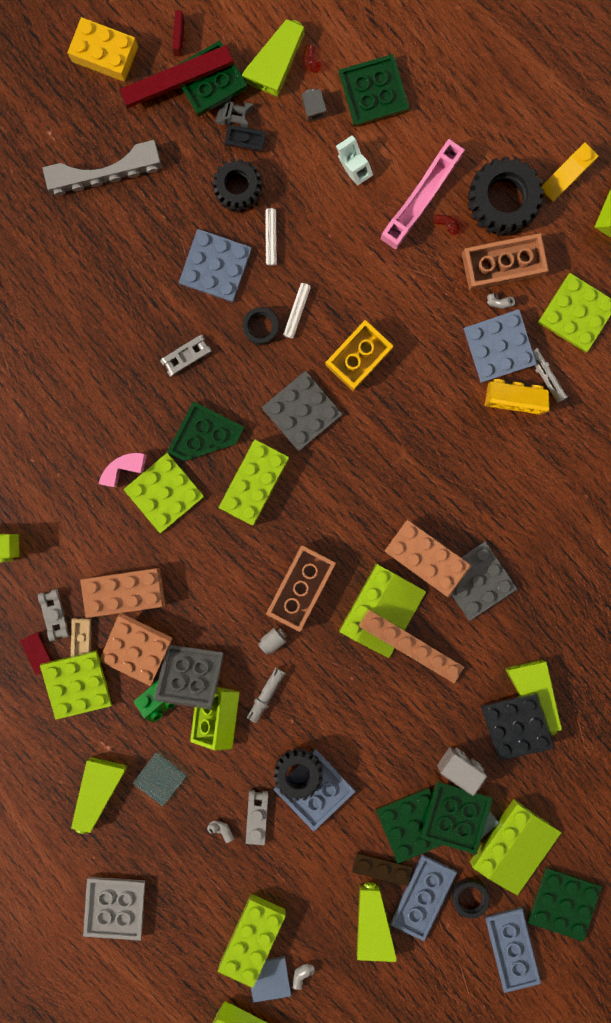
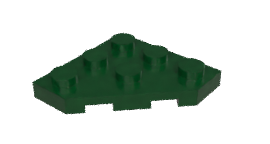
M193 401L167 453L183 461H188L237 444L245 427Z

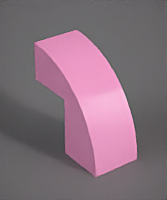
M132 453L115 459L104 470L99 484L117 488L121 469L143 473L147 455Z

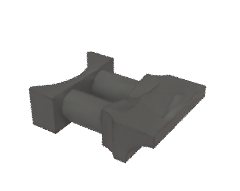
M228 100L219 105L215 123L226 125L232 122L241 124V127L248 128V122L245 117L253 111V104L245 103L244 107L234 105V102ZM234 112V113L243 114V115H242V116H238V115H233L232 113Z

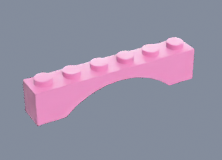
M448 139L411 196L381 235L382 241L397 250L464 153L463 148Z

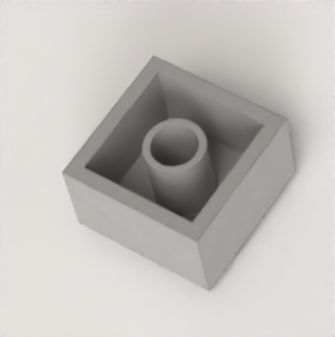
M449 747L437 765L442 775L473 796L487 777L483 772L484 768L473 758L468 760L466 754L457 747L455 750Z

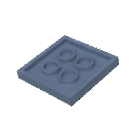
M197 229L179 284L233 303L252 248Z
M519 309L464 328L481 383L537 365Z
M316 749L312 752L314 756L319 758V762L322 764L323 780L322 784H320V789L318 792L315 791L314 796H308L307 800L300 798L299 801H295V798L291 797L290 800L287 798V795L280 793V789L274 788V791L313 832L355 792V789ZM299 764L287 777L293 783L301 784L309 779L310 771L306 766Z

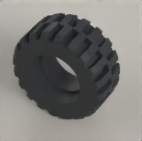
M503 157L500 161L496 158L490 164L486 163L483 165L481 170L476 173L469 187L467 196L469 202L467 205L468 210L472 211V219L478 221L477 225L480 228L483 226L487 228V233L497 232L496 236H502L507 233V236L514 235L515 232L520 233L533 222L540 212L539 210L544 201L542 200L544 189L541 188L543 182L541 178L537 179L536 175L538 172L535 168L533 170L528 168L530 164L526 161L522 164L519 162L520 159L515 157L513 161L509 160V157ZM501 181L514 184L522 194L523 202L521 207L511 213L495 209L488 199V190L492 184Z

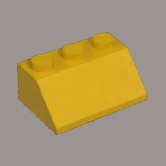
M494 379V382L488 383L485 406L542 415L549 411L548 390L543 389V386L532 385L530 388L524 387V383L513 382L511 385L505 384L504 380Z

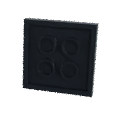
M537 692L482 704L481 709L499 761L555 748Z

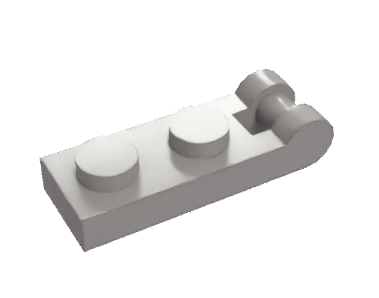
M249 790L246 844L265 845L269 791H263L262 793ZM255 800H262V805L254 804Z

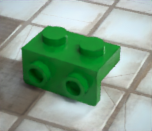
M158 681L133 701L144 719L151 723L160 720L165 712L177 705L154 700Z

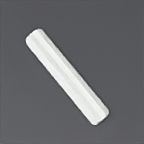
M273 208L266 209V264L269 266L276 265V210Z
M301 283L287 322L284 336L287 338H294L310 291V285L306 283Z

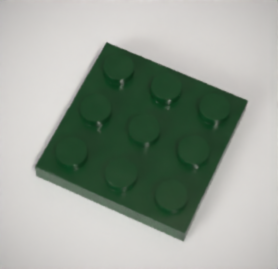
M219 40L218 42L210 45L209 47L203 49L202 51L196 53L195 55L189 57L181 63H184L188 60H191L212 50L220 48L224 45L222 44L221 40ZM234 64L181 86L197 116L200 117L246 91L248 86Z
M394 54L338 70L354 127L409 111Z
M436 781L420 838L477 855L493 798L477 792L473 796L463 788Z
M429 787L375 808L397 863L442 846L441 844L420 838L432 797Z
M545 866L528 923L584 942L602 888L601 885Z

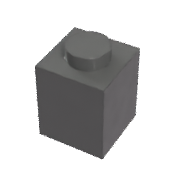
M321 89L305 91L302 94V102L307 121L312 122L326 118V108Z

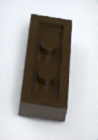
M356 852L352 873L408 886L413 867L412 865Z

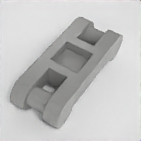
M203 335L194 338L160 360L162 365L167 367V373L170 377L178 374L181 370L212 352L210 346L205 344ZM198 345L200 351L195 353L193 347ZM174 359H177L179 362L176 366L172 363Z
M54 589L46 594L44 592L39 593L38 600L42 608L49 641H55L59 637H69V630L58 590ZM53 600L54 605L49 606L47 601ZM59 624L60 630L55 631L54 625Z

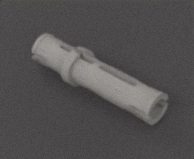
M538 348L533 350L532 352L537 364L535 365L536 373L541 375L557 403L563 401L568 396L549 368V362L546 363Z
M275 667L258 699L254 700L253 708L247 715V718L254 723H258L260 716L268 708L271 697L286 674L279 668Z

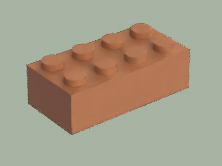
M541 233L464 248L462 252L469 291L541 277L548 272Z
M408 520L385 549L388 555L448 598L471 568L470 564Z
M301 545L266 615L301 632L336 562Z
M160 568L80 580L86 618L165 606Z

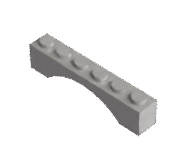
M152 140L136 144L123 159L102 169L80 170L62 163L42 168L48 191L51 195L61 196L66 191H81L84 187L101 186L103 182L107 181L118 182L121 178L127 176L134 178L139 176V173H154L162 168L157 145Z

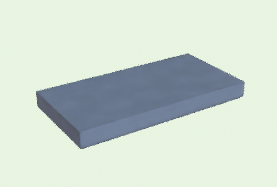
M422 854L389 924L425 941L455 879L457 870Z
M522 907L486 915L485 920L504 993L541 984Z

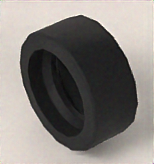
M254 308L243 319L242 327L244 334L253 344H269L278 335V319L268 308ZM259 315L268 317L272 322L271 332L262 338L254 336L250 331L251 320Z
M465 878L459 881L453 888L452 902L456 911L461 916L477 918L487 911L490 903L489 894L479 880ZM468 887L478 889L482 895L481 903L473 909L464 908L459 901L460 893Z

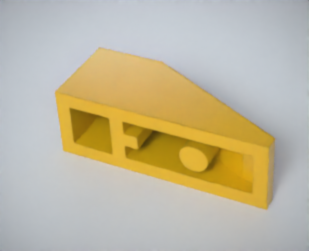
M584 143L542 185L541 188L544 189V195L553 203L594 163L598 155Z

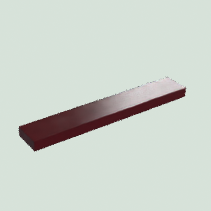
M225 45L120 89V92L128 109L232 66L234 63Z

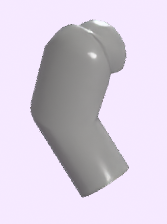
M496 293L488 294L487 303L492 307L504 309L515 304L513 297L498 299Z
M215 820L208 825L207 829L210 834H222L226 843L234 840L226 823Z
M303 964L296 968L293 980L294 989L301 990L303 979L314 974L315 968L312 964Z

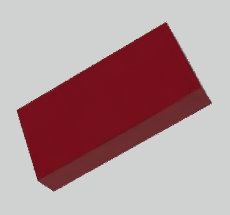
M175 10L172 44L174 56H181L183 48L185 18L183 12Z
M39 632L20 640L36 675L42 673L40 668L42 663L52 661Z

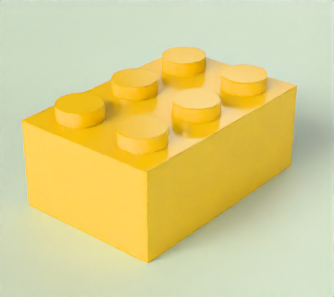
M81 17L67 53L72 62L125 82L137 52L138 44L135 37Z
M365 320L326 361L325 366L354 391L390 353L394 346Z

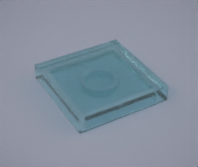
M156 752L134 780L133 784L161 806H164L187 774Z

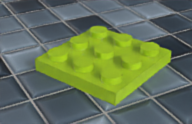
M569 273L538 323L582 351L588 352L611 316V298Z
M168 453L123 489L159 533L166 530L204 498V495Z
M97 650L40 665L55 720L112 705Z

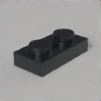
M228 124L225 145L262 153L266 132Z

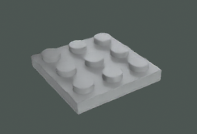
M88 877L83 936L141 941L146 880Z

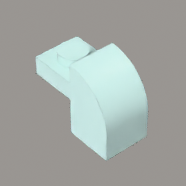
M350 136L336 146L339 153L338 158L342 166L357 186L373 176L369 162L361 154L356 139L353 136Z

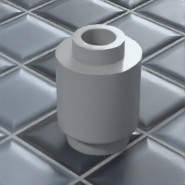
M274 627L261 638V642L258 645L265 654H273L287 642L285 639L287 635L281 628L277 629Z

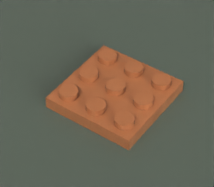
M120 613L100 657V662L151 686L172 641V637Z

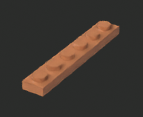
M369 609L358 625L452 683H455L464 668L459 663Z

